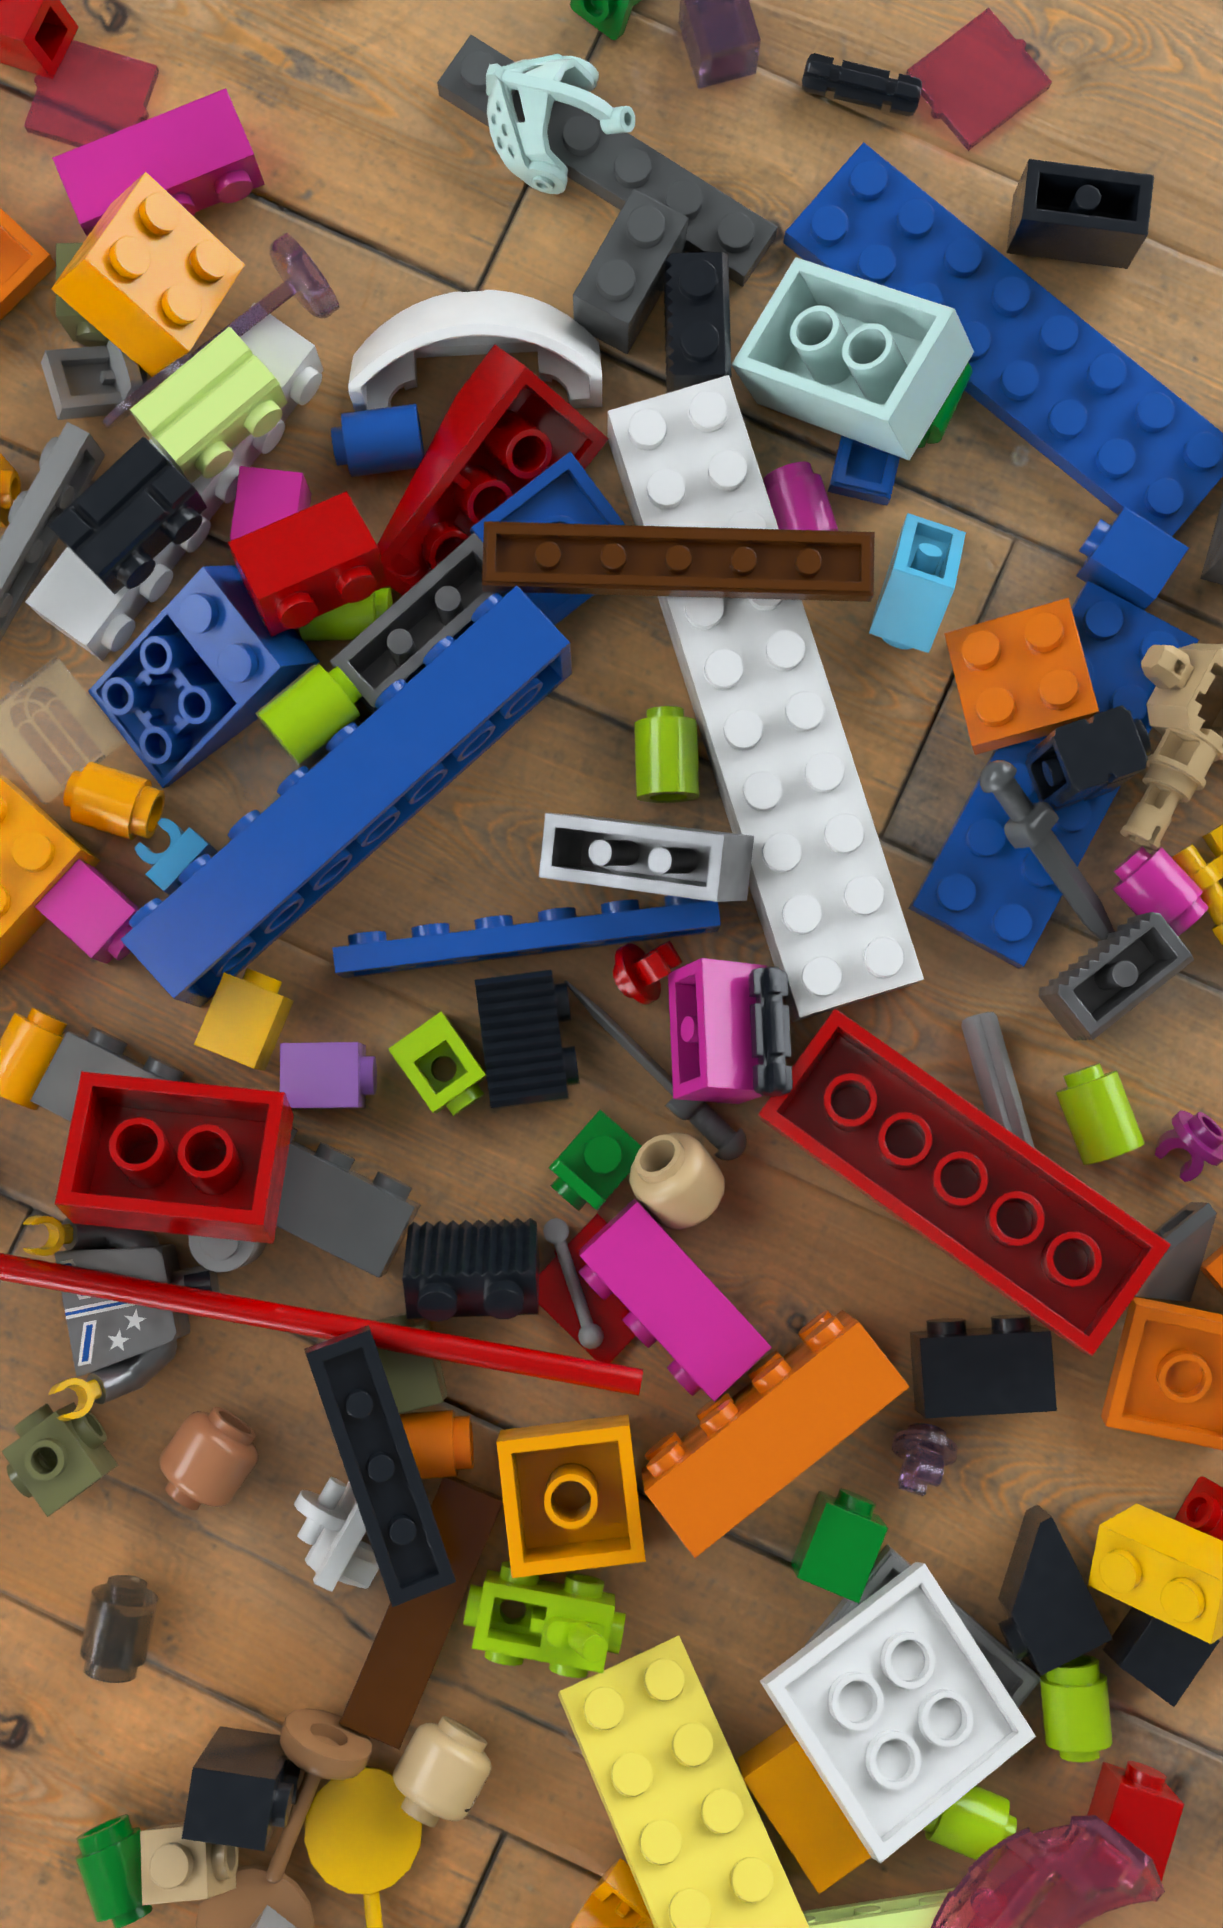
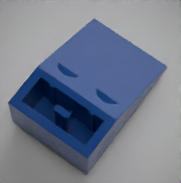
M236 565L203 566L88 692L160 786L166 788L256 721L258 717L255 713L312 665H317L320 661L295 629H288L275 636H270L241 580Z

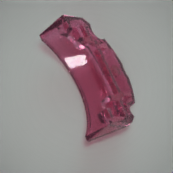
M1096 1815L1071 1816L1069 1825L1053 1827L1032 1834L1028 1827L1005 1838L986 1851L968 1868V1873L953 1891H949L933 1920L931 1928H1078L1087 1921L1108 1911L1137 1903L1157 1902L1165 1890L1153 1859Z

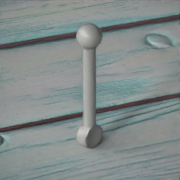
M551 1219L544 1225L543 1233L546 1240L554 1244L581 1325L578 1334L579 1342L585 1348L595 1349L603 1342L604 1334L601 1327L593 1323L566 1242L569 1227L562 1219Z

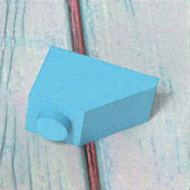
M907 513L875 607L869 634L881 637L887 644L898 649L908 650L914 648L926 653L930 652L955 590L966 532Z

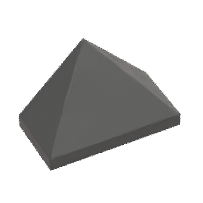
M1190 1202L1154 1231V1233L1169 1242L1171 1246L1135 1297L1191 1301L1217 1215L1209 1203Z

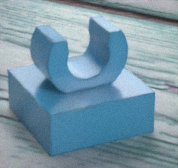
M161 818L157 823L170 836V845L167 850L162 853H153L150 848L141 842L134 848L137 855L144 862L153 866L145 875L164 892L171 895L182 885L178 878L190 863L204 854H209L213 857L219 851L192 828L189 827L184 832L173 821Z

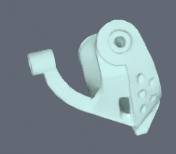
M553 54L520 60L502 67L498 63L489 64L486 73V94L489 96L487 117L495 149L506 167L530 187L547 194L563 193L568 182V168L550 150L547 130L554 101L572 105L600 120L601 128L607 135L629 133L635 127V114L630 106L612 107L605 100L589 92L597 86L599 72L592 64L581 58ZM513 90L519 91L525 122L518 121L512 99Z

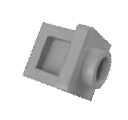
M110 340L106 346L45 350L41 361L58 420L131 413L129 409L134 406L141 389L145 388L147 382V373Z

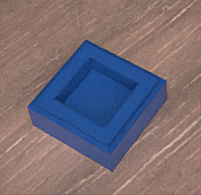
M841 435L828 492L887 506L891 499L900 457Z

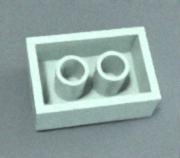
M795 257L731 365L757 404L910 461L973 355L974 350L954 308Z

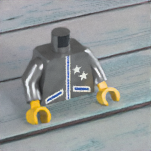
M39 1215L28 1217L23 1222V1225L44 1224L49 1232L48 1241L42 1247L23 1248L28 1254L38 1256L55 1254L56 1263L220 1293L217 1273L215 1271L208 1270L203 1266L180 1270L175 1246L173 1244L159 1245L158 1238L152 1231L74 1224L68 1218L61 1224L54 1217ZM62 1245L65 1249H67L65 1251L57 1252L61 1249ZM61 1291L76 1377L89 1375L87 1382L83 1379L71 1378L58 1382L51 1387L49 1395L62 1391L65 1388H70L78 1396L76 1409L57 1418L61 1421L81 1418L90 1411L93 1402L104 1404L144 1387L175 1357L177 1339L190 1333L188 1314Z

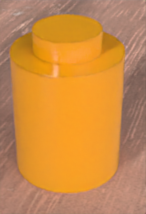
M35 1007L31 1008L27 1017L18 1013L13 1014L0 1039L1 1097L23 1107L38 1110L39 1105L30 1100L65 1036L63 1032L68 1025L66 1022Z

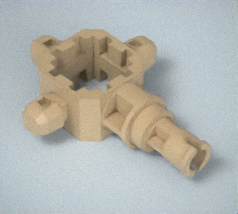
M1223 640L1222 644L1193 643L1180 648L1171 645H1152L1141 661V667L1145 676L1156 686L1146 703L1149 725L1161 734L1162 739L1154 754L1148 756L1146 765L1149 769L1142 780L1148 788L1141 801L1135 806L1129 820L1122 827L1120 833L1124 837L1130 838L1131 842L1146 849L1158 850L1161 845L1160 841L1172 821L1171 816L1178 803H1188L1194 791H1202L1207 783L1204 777L1211 764L1215 761L1223 760V709L1220 710L1212 725L1217 730L1214 732L1212 729L1201 728L1205 721L1198 716L1202 705L1195 701L1198 694L1207 693L1215 675L1223 676Z

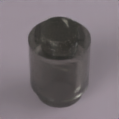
M114 1575L108 1578L106 1584L98 1585L92 1589L80 1649V1656L85 1660L83 1671L90 1678L108 1683L129 1682L136 1678L138 1667L146 1662L158 1596L153 1591L147 1589V1582L145 1580L130 1575Z

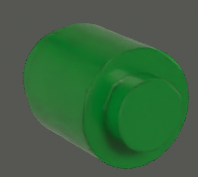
M128 1814L101 1823L76 1838L81 1853L75 1859L96 1921L103 1922L111 1919L114 1928L127 1926L148 1915L153 1910L152 1905L142 1906L140 1827L132 1828Z

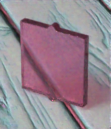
M989 7L915 63L906 72V75L919 78L922 81L921 96L932 107V118H941L968 151L1047 91L1052 83L1025 51V40H1016Z
M72 40L53 80L40 75L35 76L34 83L37 90L24 127L28 133L74 147H80L148 120L150 116L147 106L159 75L158 67L151 63Z

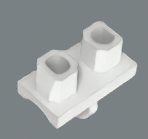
M330 1477L320 1495L312 1491L301 1490L294 1502V1506L307 1519L297 1536L305 1543L312 1545L305 1558V1562L316 1573L313 1578L314 1584L331 1592L338 1581L364 1589L369 1588L379 1567L372 1546L361 1541L366 1529L350 1482L348 1481L346 1485L339 1479Z

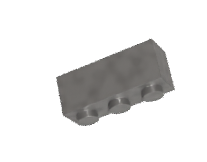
M475 533L468 537L330 660L334 668L338 666L362 695L359 700L372 714L378 710L374 705L375 701L387 687L399 679H404L408 683L426 667L423 659L430 649L447 636L451 635L456 640L474 624L471 620L474 611L488 597L497 593L483 591V542ZM508 592L499 593L504 597Z
M545 813L539 877L713 902L747 901L754 836L580 814Z

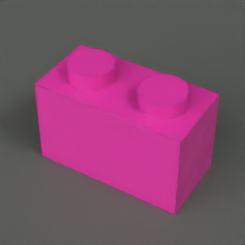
M700 958L668 974L673 1099L741 1104L762 1097L761 1094L756 1093L753 1089L752 1067L758 1065V1058H752L750 1006L756 1003V997H749V974L752 970L765 968L767 965Z

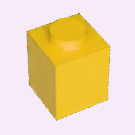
M246 968L242 979L224 972L194 1045L253 1069L265 1071L294 1001L278 994L282 984L279 980Z

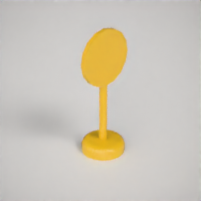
M365 1767L354 1778L344 1780L331 1779L317 1792L306 1815L304 1841L312 1866L326 1883L347 1894H363L366 1928H383L379 1891L393 1886L410 1870L421 1846L423 1823L408 1815L401 1808L406 1796L395 1785L393 1774L381 1768Z

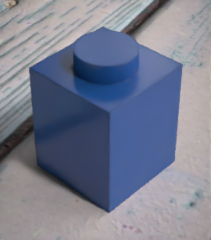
M1124 507L1111 524L1100 519L1079 549V552L1088 558L1076 576L1086 583L1089 580L1145 610L1156 599L1189 547L1132 510Z

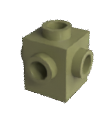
M74 1402L53 1412L48 1403L34 1411L14 1427L20 1438L1 1451L10 1463L7 1465V1473L13 1485L24 1496L28 1498L33 1496L47 1517L65 1506L118 1466L103 1444L107 1441V1436L102 1425L90 1411L83 1417L74 1420L61 1421L57 1418L63 1414L73 1412L77 1407Z

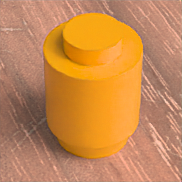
M89 762L82 772L75 770L70 775L64 791L63 804L70 808L72 822L129 840H134L137 836L150 839L158 827L157 822L161 819L163 813L165 792L153 788L152 782L149 779L95 762Z

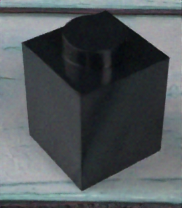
M1132 1607L1112 1635L1113 1639L1108 1641L1102 1650L1120 1668L1175 1707L1220 1641L1217 1640L1213 1644H1209Z

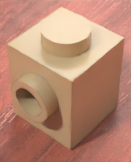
M184 1822L169 1823L140 1831L142 1906L209 1899L235 1889L238 1847L182 1839Z

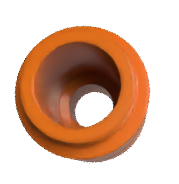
M454 1410L399 1414L421 1479L457 1477L458 1470L474 1468V1440L471 1415L455 1416Z

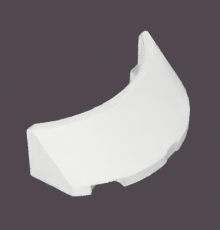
M498 290L451 292L426 299L397 313L364 341L353 355L348 383L349 396L355 411L391 407L390 400L399 389L404 387L405 390L417 387L416 358L488 354L495 344L507 353L538 351L539 378L542 381L552 382V379L558 381L566 389L569 403L575 409L602 407V368L599 342L570 316L537 299Z

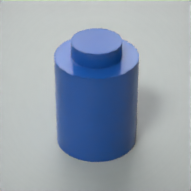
M417 404L341 413L342 426L331 428L337 466L348 465L351 477L417 469L425 455Z

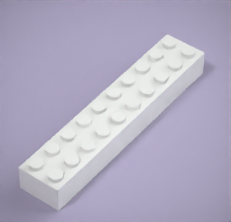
M729 375L608 411L607 438H609L608 442L636 526L778 529ZM657 596L732 833L754 836L749 887L774 966L779 967L788 975V997L785 998V1001L789 1005V1014L792 1022L912 986L924 980L802 600Z

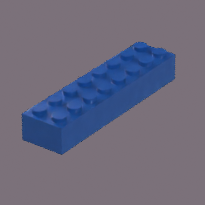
M517 585L504 597L499 592L488 597L474 611L471 617L474 624L456 640L451 635L447 636L434 645L423 659V663L426 665L425 668L408 683L404 679H399L387 687L374 703L378 710L359 727L355 722H352L340 729L326 745V750L329 753L312 769L309 770L307 766H302L292 772L278 787L277 793L280 797L262 813L258 810H253L243 816L228 832V837L231 841L213 857L209 854H204L195 859L180 874L178 878L182 883L180 887L163 902L160 898L149 901L131 917L129 925L133 929L120 940L173 999L200 1008L215 995L224 972L236 977L572 674L570 642Z

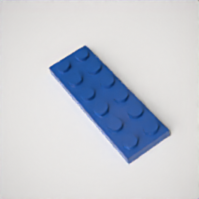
M1088 580L1082 587L1071 609L1099 713L1123 705L1127 710H1130L1133 719L1138 718L1141 720L1149 734L1152 727L1149 725L1146 703L1156 686L1145 676L1141 667V661L1152 645H1171L1180 648L1198 643L1199 639ZM1047 736L996 749L987 762L989 764L992 761L1004 760L1014 765L1017 769L1014 778L1032 803L1039 802L1025 761L1027 754ZM979 777L908 909L1019 969L1025 966L1063 894L1030 847L1014 848L1004 832L1005 824L1010 817L992 792H983ZM1120 786L1112 792L1087 801L1082 799L1075 805L1055 811L1059 819L1051 830L1077 867Z

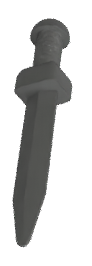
M1004 760L990 762L983 768L980 774V786L983 792H992L1010 817L1004 827L1007 839L1014 848L1030 847L1082 923L1100 940H1106L1108 933L1115 931L1104 906L1051 830L1059 819L1058 815L1048 803H1032L1014 778L1017 772L1014 765Z
M565 980L564 983H567L569 989L592 1017L673 1096L672 1077L603 1009ZM672 1098L665 1105L677 1118L690 1121L718 1149L714 1154L717 1158L730 1161L740 1157L744 1152L747 1138L743 1129L740 1128L734 1131L706 1102Z

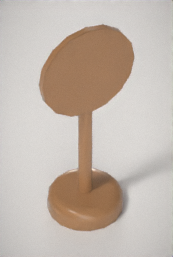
M305 1708L294 1710L286 1716L280 1735L281 1748L288 1759L297 1767L306 1771L298 1790L296 1805H292L287 1825L283 1828L269 1867L257 1864L237 1867L235 1889L209 1899L201 1900L196 1928H250L267 1905L296 1928H314L315 1923L310 1901L297 1882L285 1875L284 1871L320 1779L344 1780L354 1778L363 1771L372 1753V1743L368 1736L339 1724L341 1716L323 1710Z

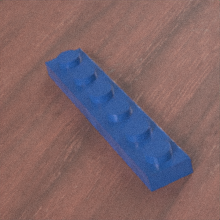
M667 895L664 897L665 906L640 909L639 900L637 899L619 900L601 904L602 914L581 917L576 916V908L574 907L554 908L538 912L539 922L513 925V917L511 915L490 916L474 920L475 930L450 933L448 923L426 924L412 927V938L387 941L385 931L361 932L348 935V946L332 947L334 967L337 975L342 978H351L717 932L721 926L718 902Z

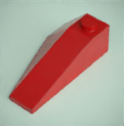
M494 344L454 398L377 544L388 586L402 596L406 594L472 535L470 533L472 526L571 451L585 470L609 438L529 368Z

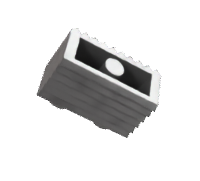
M1149 912L1127 918V924L1119 925L1116 932L1108 933L1106 940L1098 941V947L1088 949V955L1079 956L1078 963L1069 964L1067 971L1059 972L1058 978L1049 980V986L1039 987L1038 997L1074 1041L1094 1040L1193 962L1194 958L1162 915Z

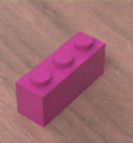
M226 88L52 158L79 224L87 237L109 205L145 172L193 216L196 212L220 202L233 203L242 200L251 193L252 189L265 185L253 150Z
M635 1198L578 1250L579 1256L586 1263L578 1271L579 1274L603 1300H606L612 1293L620 1299L631 1311L622 1319L624 1323L647 1348H650L658 1341L675 1360L667 1366V1369L692 1396L702 1388L715 1402L772 1348Z

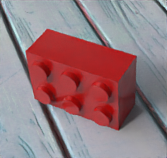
M81 1071L55 1205L74 1224L274 1244L294 1114L285 1092Z

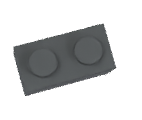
M633 189L573 294L574 320L582 325L593 337L628 354L664 291L666 258L671 253H685L689 218Z

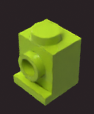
M439 1012L388 1048L432 1113H438L447 1107L450 1113L455 1116L484 1095L478 1084L487 1078L486 1072L443 1012ZM442 1057H449L456 1064V1073L448 1081H439L433 1073L435 1062Z

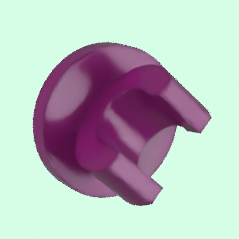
M1181 1110L1172 1118L1174 1129L1166 1131L1158 1139L1154 1154L1159 1159H1162L1170 1150L1175 1148H1182L1188 1151L1192 1158L1183 1164L1179 1175L1184 1182L1195 1179L1201 1173L1204 1161L1215 1166L1223 1162V1131L1206 1114L1198 1112L1192 1115Z

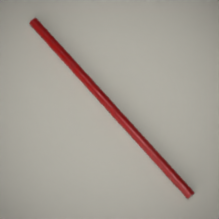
M0 1253L1 1281L327 1340L369 1325L377 1349L639 1396L643 1369Z

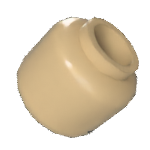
M675 1132L653 1137L639 1149L630 1169L629 1182L635 1197L649 1214L666 1228L680 1230L696 1226L706 1220L717 1209L724 1195L725 1179L720 1167L702 1143L689 1134Z
M442 1716L438 1724L425 1723L420 1725L393 1772L395 1785L406 1796L401 1808L417 1821L433 1828L440 1818L448 1821L464 1819L472 1809L492 1770L491 1761L486 1753L483 1752L488 1744L487 1741L465 1725L446 1716Z

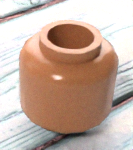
M214 1407L210 1413L196 1411L190 1414L159 1458L161 1470L169 1480L165 1487L167 1494L176 1502L191 1510H197L201 1504L212 1507L226 1506L258 1462V1452L252 1443L256 1437L253 1429L236 1415L220 1407Z

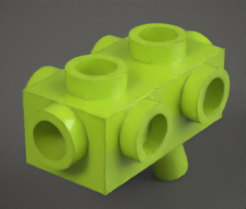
M505 1561L501 1563L500 1572L487 1570L483 1586L471 1584L463 1625L476 1627L472 1649L485 1651L484 1657L491 1662L508 1666H519L523 1664L524 1659L550 1663L549 1670L558 1675L570 1678H585L588 1676V1671L603 1673L607 1652L619 1654L626 1613L615 1612V1594L603 1592L605 1582L599 1578L585 1574L570 1573L566 1574L564 1584L540 1580L539 1575L512 1578L510 1561ZM505 1599L523 1602L526 1611L521 1617L512 1619L504 1615L501 1610V1604Z

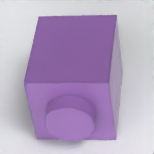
M359 1042L280 1043V1092H285L291 1109L366 1108V1095L376 1094L375 1056H366V1045Z

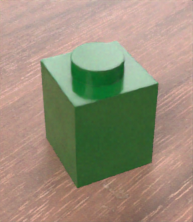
M842 1488L839 1489L837 1497L819 1491L791 1561L796 1577L859 1604L888 1530L880 1516L873 1513L876 1504L859 1494Z

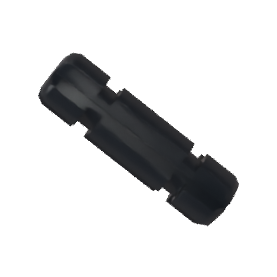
M816 53L810 54L807 59L802 78V89L805 92L825 96L827 90L835 92L834 99L881 110L882 104L890 105L891 113L908 117L913 116L917 110L922 92V81L919 78L899 73L897 80L889 78L890 71L843 60L842 66L834 65L833 57Z
M779 967L757 968L749 974V997H756V1003L750 1006L752 1058H758V1065L752 1067L753 1089L762 1096H782L789 1094L793 1088L792 1066H786L785 1059L791 1058L789 1005H783V999L788 997V975Z

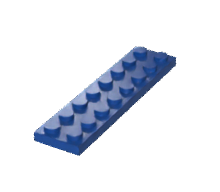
M864 142L785 231L783 243L806 261L954 308L974 350L973 355L968 361L972 367V375L964 391L1115 514L1118 515L1124 507H1127L1162 531L1173 536L1223 477V432Z

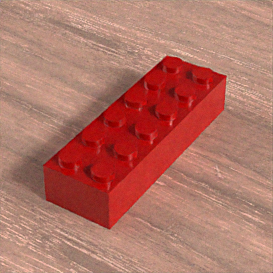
M837 1009L833 1010L793 1065V1088L791 1092L782 1096L770 1097L758 1114L762 1122L1086 1355H1094L1171 1246L1162 1237Z

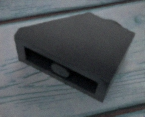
M1039 1505L1027 1509L998 1597L1008 1619L998 1623L1016 1660L1019 1661L1027 1657L1039 1673L1044 1675L1113 1638L1052 1516Z

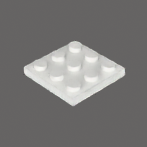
M913 1563L760 1680L869 1855L879 1863H882L1036 1737L925 1563Z

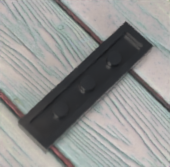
M369 1325L305 1348L308 1363L392 1607L455 1583L456 1579Z

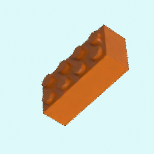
M826 1310L816 1316L798 1332L799 1337L802 1339L799 1345L784 1357L777 1350L764 1357L747 1373V1376L752 1381L732 1398L725 1391L715 1402L711 1399L696 1413L697 1418L700 1420L698 1425L681 1438L675 1431L669 1433L653 1445L644 1455L648 1460V1464L641 1469L644 1492L694 1558L699 1556L910 1387L861 1323L842 1310L837 1315L832 1316Z

